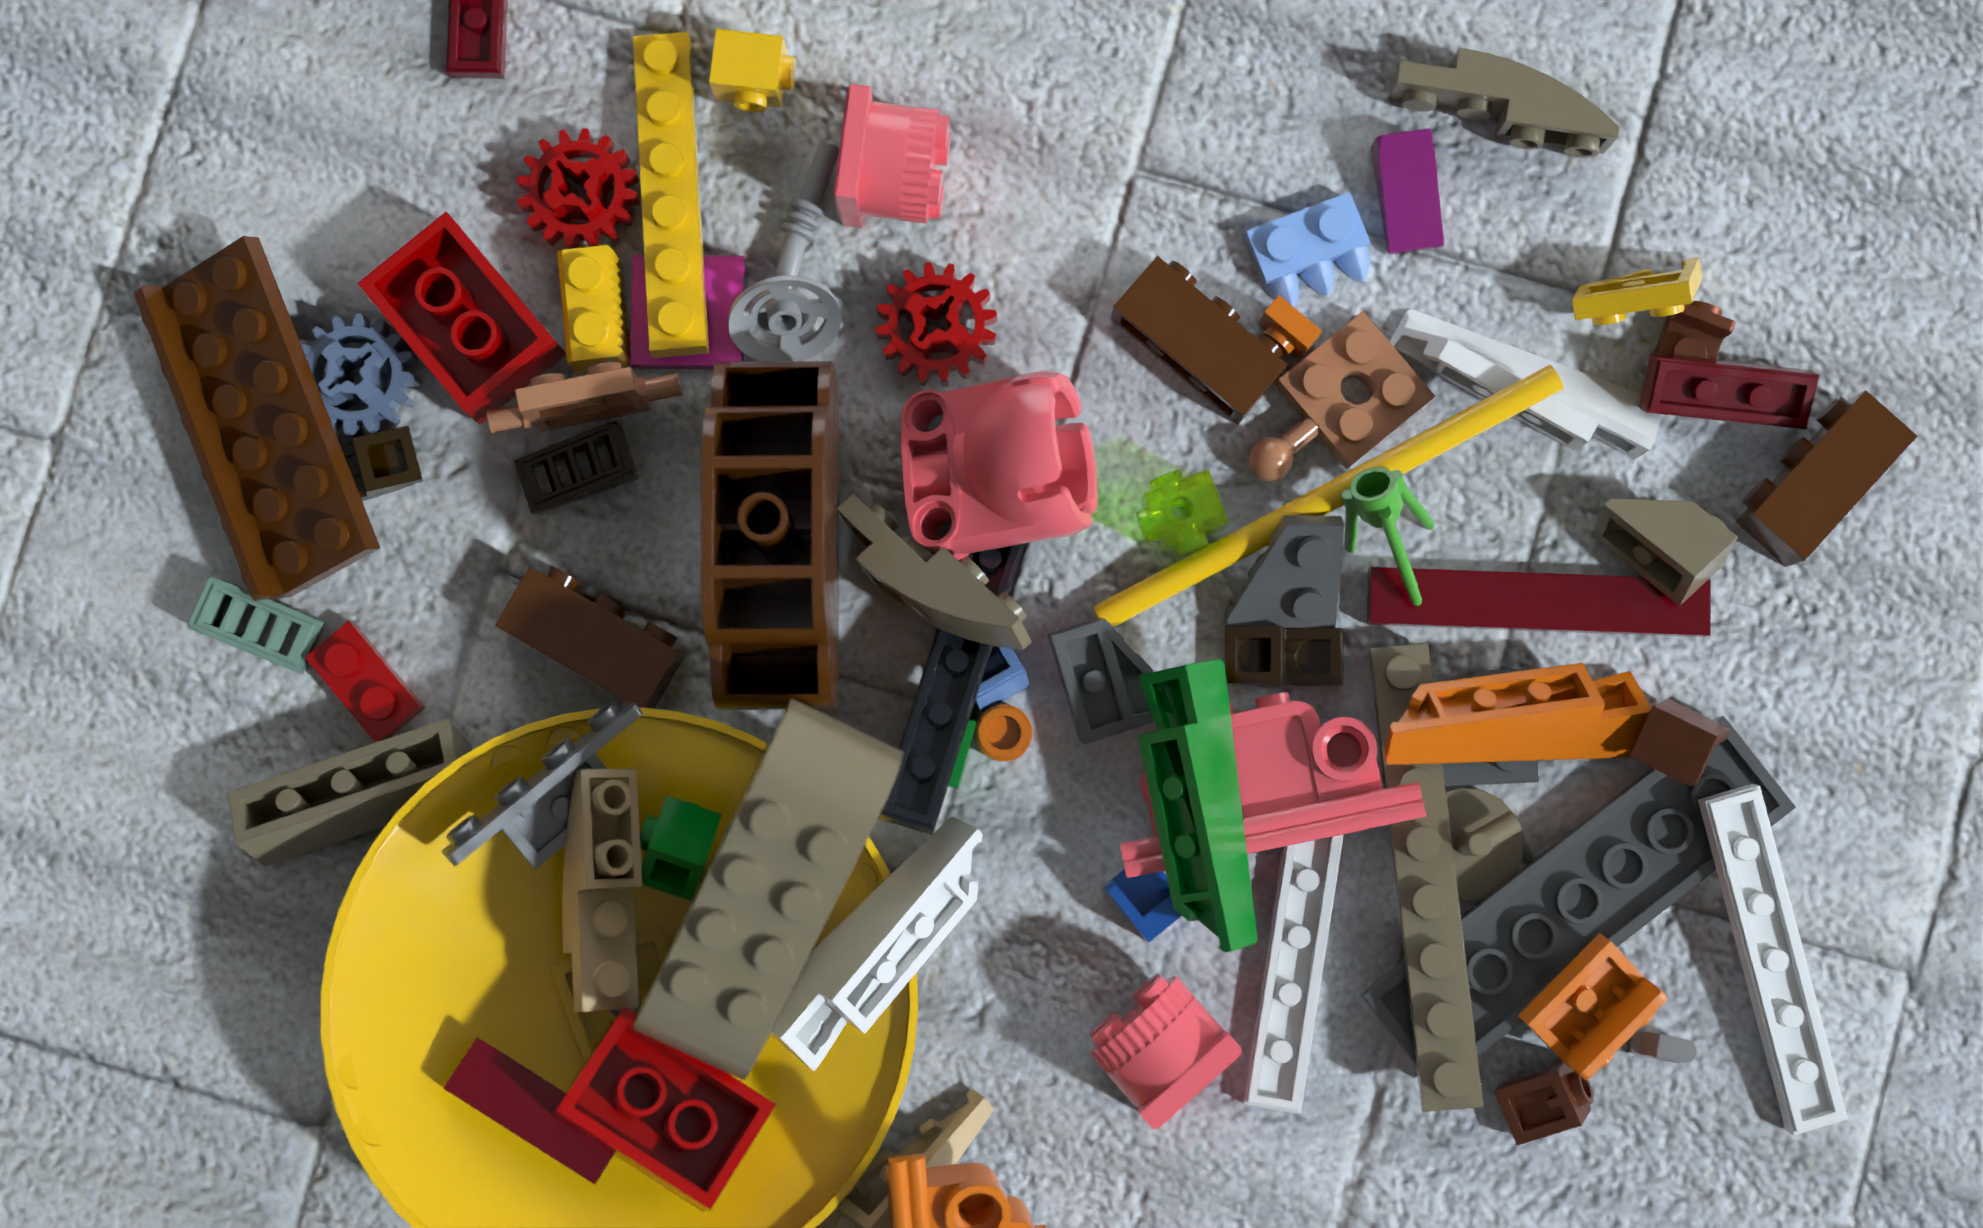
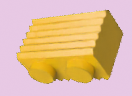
M608 245L558 251L557 258L567 363L571 365L577 374L582 375L587 374L588 367L607 362H619L622 368L631 367L629 365L630 359L628 358L630 356V349L627 347L630 344V340L627 337L630 330L626 326L629 320L625 315L628 309L624 305L627 298L623 294L626 287L622 283L625 277L620 271L624 267Z

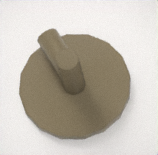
M1457 788L1447 791L1446 798L1458 898L1465 901H1478L1485 898L1517 873L1523 860L1524 837L1517 816L1502 799L1481 789Z

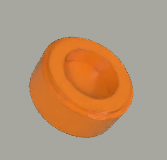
M1006 704L996 705L987 709L979 718L975 730L976 741L980 750L990 759L999 762L1012 761L1022 756L1028 749L1032 739L1031 723L1025 713L1017 707Z

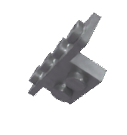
M616 701L605 705L587 721L591 730L574 744L569 738L561 741L541 758L540 761L545 766L527 782L520 776L502 788L493 798L498 805L480 820L473 814L455 826L446 835L450 844L441 851L453 866H456L498 831L502 830L534 869H537L566 845L567 823L576 771L580 769H608L595 752L634 722L643 712L635 703L627 701L621 706Z

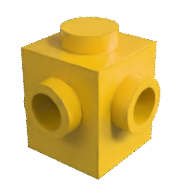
M716 29L709 79L715 100L731 102L739 110L755 113L766 111L767 106L782 108L784 90H793L796 71L795 56H788L783 36Z

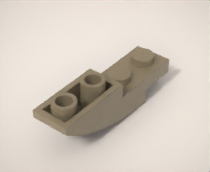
M1459 47L1448 68L1400 61L1391 78L1388 100L1400 101L1403 107L1413 111H1432L1436 107L1457 110L1459 116L1472 120L1488 119L1491 115L1497 116L1494 137L1510 140L1509 144L1516 148L1532 150L1548 145L1565 148V153L1570 156L1591 158L1598 156L1599 153L1604 154L1618 138L1619 126L1599 107L1574 89L1545 73L1490 53Z
M855 494L850 495L836 508L851 533L867 547L855 559L869 581L889 599L912 615L943 631L967 640L996 647L1024 650L1032 642L1022 624V621L1027 618L1024 610L1004 591L996 597L985 586L989 582L987 576L969 557L965 556L962 560L958 561L944 547L932 557L913 537L904 542L894 532L898 528L897 523L878 503L875 502L868 508Z

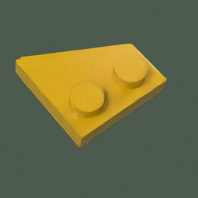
M1699 257L1681 260L1682 270L1652 275L1650 269H1645L1620 277L1579 286L1572 298L1575 321L1591 318L1593 325H1608L1625 320L1627 318L1626 313L1649 310L1650 316L1663 317L1684 311L1685 304H1692L1702 280Z

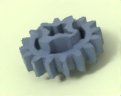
M362 313L355 314L352 326H348L341 317L335 316L332 319L334 331L326 333L317 326L312 329L318 343L314 347L301 344L305 356L308 357L307 362L335 432L340 429L342 424L344 433L351 438L359 436L362 425L372 434L381 432L380 421L384 418L398 425L401 420L395 409L399 404L412 408L415 404L405 394L407 387H416L421 384V380L417 376L407 371L408 368L413 367L419 361L417 356L411 351L401 352L407 345L398 332L390 335L391 326L380 318L371 327L369 319ZM367 341L360 349L347 348L345 344L351 342ZM327 362L326 377L322 380L323 370ZM359 367L360 375L364 379L355 385L353 384L354 378L350 373L353 369ZM392 371L391 382L386 391L387 374ZM353 403H366L369 407L360 411H344L340 409L342 406L347 409Z

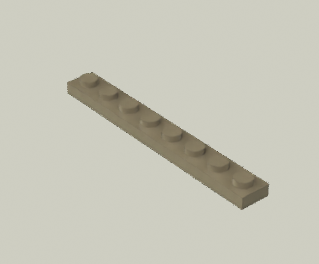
M1428 643L1371 648L1369 650L1384 788L1419 782L1426 811V817L1389 825L1422 1112L1480 1108L1484 1106L1443 764L1389 765L1384 757L1390 725L1393 721L1398 723L1408 709L1412 695L1420 684L1433 683Z

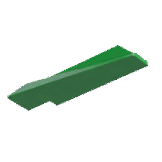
M1221 659L1139 675L1157 731L1140 734L1137 737L1173 909L1187 921H1200L1219 938L1220 945L1218 948L1224 953L1253 945L1257 942V931L1224 662Z

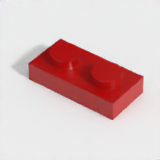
M347 621L305 657L375 743L393 736L425 709V706L354 622Z

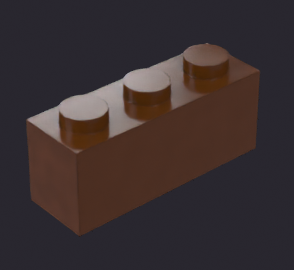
M1156 256L1113 306L1111 319L1234 423L1239 425L1284 372L1288 364L1280 358L1283 352L1266 335L1257 332L1253 336L1237 322L1240 319L1239 314L1226 301L1217 296L1210 300L1195 287L1197 280L1184 266L1173 260L1167 264L1159 256Z
M1867 390L1848 400L1839 396L1832 401L1816 419L1822 425L1809 441L1804 436L1798 439L1780 458L1779 462L1785 468L1771 482L1765 477L1742 500V503L1748 508L1735 522L1785 567L1805 561L1917 438V435Z
M552 565L549 566L545 574L529 566L494 626L623 700L635 703L638 707L655 709L686 656L672 648L678 637L650 621L647 622L643 630L623 620L629 609L601 593L598 594L594 602L575 592L580 581Z

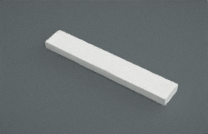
M1750 784L1698 799L1785 1131L1792 1135H1797L1848 1120L1760 785Z
M1344 834L1282 847L1242 1103L1245 1105L1301 1114Z

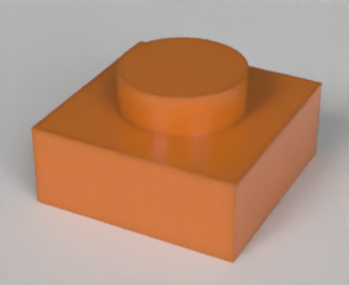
M1280 295L1264 311L1258 323L1265 329L1263 334L1280 347L1283 355L1288 356L1292 352L1300 360L1322 333L1321 329Z

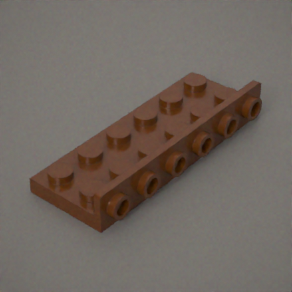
M242 236L165 286L142 285L134 290V296L141 311L142 321L147 327L161 363V370L168 381L181 415L182 424L192 443L201 467L202 476L207 482L221 519L222 528L227 534L241 570L242 580L247 586L251 598L259 601L292 597L380 549L377 537L259 237Z

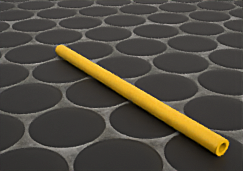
M1550 364L1098 603L1093 608L1098 618H1105L1112 627H1115L1269 546L1271 543L1270 537L1284 515L1325 516L1344 506L1341 493L1344 490L1350 489L1352 480L1365 469L1383 467L1391 472L1400 470L1403 475L1564 390L1562 381L1554 367Z

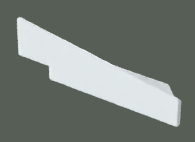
M1409 309L1389 341L1399 354L1482 400L1551 364L1558 373L1564 390L1513 417L1573 451L1588 443L1593 436L1635 460L1650 451L1656 440L1663 414L1645 413L1641 410L1639 404L1642 394L1438 318Z
M955 817L949 818L810 953L770 1035L811 1070L815 1071L847 1022L864 1034L868 1031L977 901L978 880L971 875L973 848L978 842H982V833L979 829Z

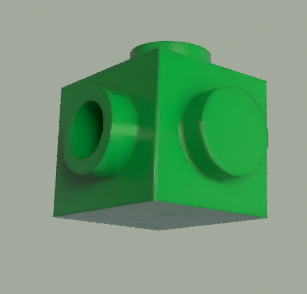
M666 795L659 817L647 814L640 832V848L646 851L641 865L642 885L691 901L706 865L722 814L702 808L695 803L685 802Z

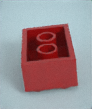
M447 211L357 283L461 409L480 425L487 420V410L503 407L516 396L515 389L527 387L532 378L542 375L566 355V352Z
M624 1006L551 1115L698 1210L709 1211L714 1206L776 1104L729 1073L633 1030L632 1028L638 1014Z

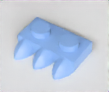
M1350 192L1247 230L1244 235L1259 276L1268 294L1274 300L1280 295L1293 307L1299 293L1298 274L1301 275L1304 282L1311 289L1327 296L1331 291L1334 281L1332 261H1335L1347 276L1360 283L1364 282L1368 273L1369 252L1367 247L1371 242Z

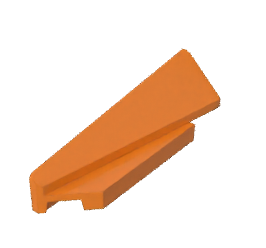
M1583 663L1420 684L1412 695L1408 709L1398 723L1393 721L1390 725L1384 757L1389 765L1631 758L1630 754L1650 713L1651 706L1631 671L1592 681Z

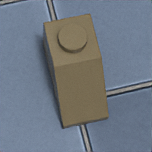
M1611 498L1604 505L1591 534L1597 541L1678 606L1683 604L1723 566L1738 538L1718 517L1708 514L1693 501Z

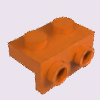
M1599 933L1518 1017L1561 1061L1583 1080H1588L1612 1060L1614 1053L1639 1028L1644 1027L1652 1020L1656 1011L1667 1001V996L1660 988L1646 979L1609 939Z

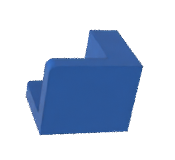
M1124 868L1102 887L1147 942H1151L1181 917L1173 909L1167 876L1163 871L1127 878Z

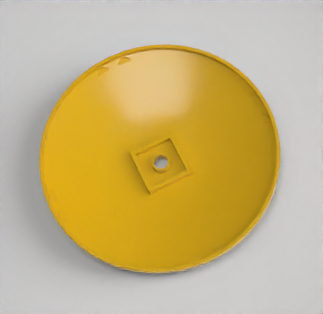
M639 707L643 714L595 753L608 769L637 768L640 832L647 814L659 817L666 795L685 802L695 803L702 808L722 814L706 865L699 880L700 883L768 743L749 733L715 720L677 711ZM600 709L565 713L516 728L485 742L461 756L426 782L396 812L372 843L355 872L336 916L326 952L321 987L320 1033L325 1072L335 1109L351 1148L372 1183L396 1213L412 1228H816L854 1188L877 1154L896 1115L907 1084L915 1048L918 1019L917 972L865 1034L847 1022L815 1071L807 1067L769 1035L746 1079L735 1078L775 1103L776 1106L711 1210H698L615 1155L594 1185L443 1089L473 1042L479 1037L566 1093L616 1016L610 1010L574 1013L572 953L563 954L562 936L565 846L537 869H534L502 830L498 831L456 866H453L441 851L450 844L446 835L455 826L473 814L480 820L498 805L493 798L502 788L520 776L527 782L545 766L540 760L549 750L567 738L574 744L590 731L591 727L587 724V721ZM868 837L812 951L890 876L885 861L870 837ZM641 849V865H642V862H643V859H644V856H645V853H646V851H645V850H642V849ZM644 885L633 889L638 991L641 995V1007L691 902Z

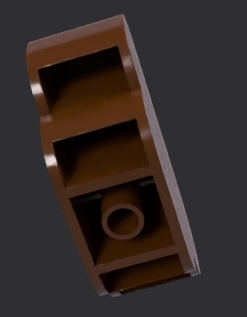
M833 361L715 362L711 406L706 407L702 429L701 608L705 640L709 645L712 697L717 710H786L791 699L815 710H835L837 707L839 682V512L836 508L839 506V407L837 375Z

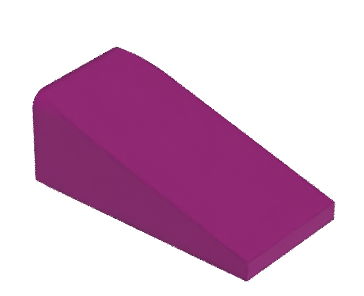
M1431 129L1399 132L1376 137L1370 149L1388 255L1443 247V225Z

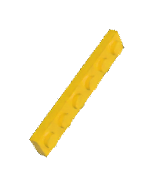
M688 32L633 36L649 351L653 358L709 354L691 40Z

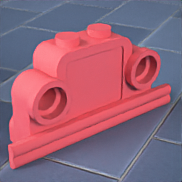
M1288 692L1255 699L1257 709L1234 713L1232 704H1229L1247 854L1426 817L1419 782L1383 789L1376 760L1377 742L1370 728L1360 720L1351 717H1338L1329 720L1321 726L1315 709L1302 701L1290 702ZM1145 770L1141 777L1140 788L1143 799L1148 806L1154 837L1120 844L1127 878L1165 871Z

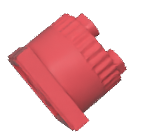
M850 84V87H847L833 191L839 219L843 226L862 228L864 216L925 224L928 223V219L940 220L944 186H942L943 171L936 170L937 165L947 166L951 137V132H949V115H940V110L873 102L870 86Z
M1159 973L1147 980L1134 992L1132 996L1138 1004L1122 1018L1115 1011L1112 1012L1089 1034L1092 1037L1091 1040L1095 1043L1089 1054L1133 1103L1138 1113L1153 1130L1155 1128L1158 1130L1235 1061L1242 1054L1241 1051L1243 1050L1177 976H1173L1166 981Z

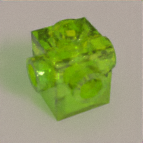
M1209 469L1183 478L1181 470H1177L1149 482L1151 490L1145 492L1141 499L1143 509L1136 511V517L1146 542L1150 543L1156 540L1160 553L1174 548L1177 557L1208 546L1209 542L1206 536L1224 530L1229 523ZM1171 509H1182L1186 513L1187 518H1176L1172 514Z

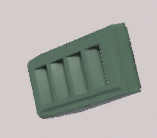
M210 576L189 619L188 628L303 674L308 664L305 657L314 650L326 622L271 599L255 601L251 598L247 589L226 580ZM229 596H232L233 598L220 627L216 626ZM248 604L256 606L243 636L235 634ZM273 613L278 615V618L264 646L259 644L258 641L270 614ZM292 622H295L301 626L288 655L279 652Z

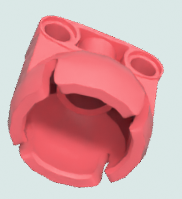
M1037 371L1014 378L940 393L934 390H922L912 395L906 401L901 417L904 497L910 531L917 543L933 555L944 547L959 561L970 553L1073 536L1091 526L1093 523L1091 515L1096 511L1098 504V481L1090 430L1084 423L1055 426V419L1076 418L1082 408L1078 393L1067 376L1057 372ZM943 414L940 425L934 430L927 432L931 420ZM952 520L949 533L944 538L936 540L938 528L944 522Z

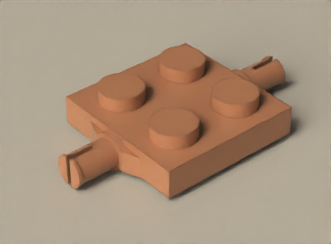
M607 362L588 367L587 375L565 379L564 374L552 373L534 377L530 380L531 386L515 389L518 405L487 410V421L492 434L524 426L526 429L537 427L541 432L651 411L650 401L676 396L681 397L683 396V389L678 372L645 379L644 377L638 378L630 367L622 368L619 362Z

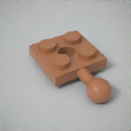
M1362 311L1275 383V386L1303 419L1280 438L1265 437L1255 442L1248 453L1249 469L1255 477L1262 481H1278L1289 473L1293 463V454L1318 435L1347 470L1427 405L1435 395L1364 311ZM1347 377H1357L1363 380L1369 389L1368 401L1363 404L1348 402L1341 393V381Z

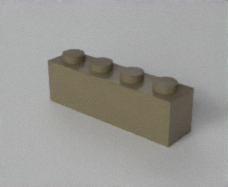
M444 719L227 792L235 843L267 867L386 827L396 812L426 782L456 759L472 751L471 743L448 719Z

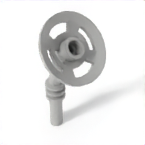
M820 141L799 199H793L790 204L794 211L787 212L786 218L790 222H785L782 226V230L786 234L775 277L761 280L745 289L735 299L729 311L728 328L733 343L745 355L758 361H804L810 359L831 345L841 327V310L834 294L821 283L798 276L806 241H813L815 235L811 230H816L819 225L815 218L822 217L823 211L819 207L839 154V147L829 142ZM795 286L813 292L820 299L809 300L803 293L794 290ZM758 295L752 302L750 310L744 311L749 301ZM801 313L807 314L803 320ZM817 317L825 318L815 333L800 341L799 337L807 333L814 326ZM759 325L768 333L780 335L779 344L758 340L748 331Z

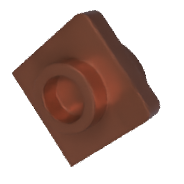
M1693 301L1692 304H1685L1684 311L1666 317L1654 353L1716 360L1723 339L1732 334L1736 324L1734 320L1721 316L1722 310L1703 301Z
M1560 1059L1550 1069L1498 1085L1494 1091L1517 1146L1582 1126L1591 1111L1590 1104L1594 1102L1589 1080H1583Z

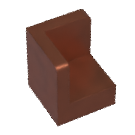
M1667 699L1652 706L1630 757L1688 786H1693L1699 782L1715 745L1725 741L1731 729Z

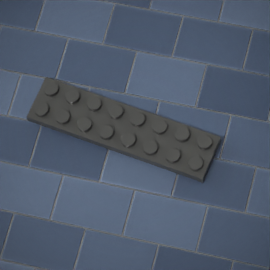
M1724 716L1717 717L1714 721L1731 730L1725 741L1715 745L1697 784L1688 786L1651 768L1461 916L1477 1056L1522 1022L1518 1015L1599 933L1618 947L1716 870L1698 799L1750 784L1760 785L1771 827L1796 808ZM1402 961L1360 995L1417 1068L1405 961Z

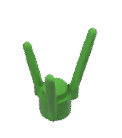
M1383 467L1365 469L1355 476L1351 482L1350 489L1344 490L1341 493L1346 508L1345 550L1349 553L1356 550L1358 515L1372 527L1383 528L1410 601L1414 606H1419L1422 603V597L1395 522L1400 516L1403 503L1425 529H1433L1435 526L1434 521L1406 486L1400 470L1391 472Z

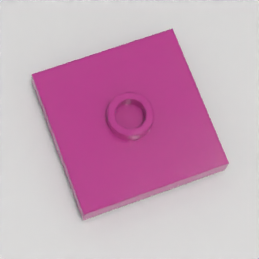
M632 255L629 365L633 369H714L715 362H744V353L733 343L728 328L730 308L735 299L746 289V259L744 256L703 255L709 354L653 358L649 351L644 255Z

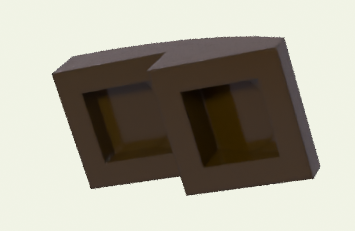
M409 425L352 438V444L341 446L362 501L423 481Z
M1282 626L1225 627V672L1227 684L1344 686V630L1342 628H1284Z

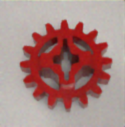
M582 128L576 141L571 140L565 129L559 130L560 144L554 147L544 139L538 141L540 149L544 154L539 159L526 155L523 160L532 171L531 175L518 176L516 179L519 187L529 193L517 199V202L523 212L532 213L526 220L532 230L537 232L545 228L543 238L552 247L563 237L564 245L567 249L578 248L579 242L583 240L587 242L589 247L599 246L598 237L604 234L614 243L618 241L619 237L614 229L615 225L619 222L632 226L634 220L627 212L626 207L640 205L641 202L638 193L628 189L639 183L640 180L635 169H625L631 161L626 151L621 149L613 153L614 143L607 135H604L597 144H594L593 136L587 128ZM580 157L591 158L587 162L570 160L573 158ZM552 172L551 187L544 193L546 180ZM568 176L576 184L579 183L586 189V195L591 201V205H587L582 198H578L570 190L572 187L566 179ZM614 182L615 189L613 199L606 210V195L607 192L614 188ZM571 219L589 221L585 224H567Z
M931 262L925 263L924 276L916 278L909 269L903 271L906 285L904 288L900 289L892 284L886 287L887 295L893 301L892 305L878 304L877 306L878 316L888 321V323L876 327L877 338L892 341L882 350L885 359L891 360L900 356L901 360L897 368L898 374L904 377L913 368L918 370L919 385L925 386L931 374H938L942 386L946 387L949 385V373L957 371L962 378L967 380L970 378L968 363L971 360L981 365L987 362V355L980 348L981 344L995 345L996 333L986 329L985 326L997 322V311L982 308L990 301L989 290L984 289L974 293L972 290L975 285V275L970 272L961 281L955 279L954 264L948 263L943 275H935ZM927 291H944L943 294L939 296L924 298L920 295ZM966 305L970 308L975 321L973 335H970L968 329L959 322V318L963 314ZM902 314L906 316L907 321L914 325L915 329L909 337L907 345L903 342L899 333V322ZM942 315L946 316L947 331L944 332L937 328L932 334H929L926 319L929 317L931 320L937 321ZM949 351L954 355L946 359H928L933 353Z

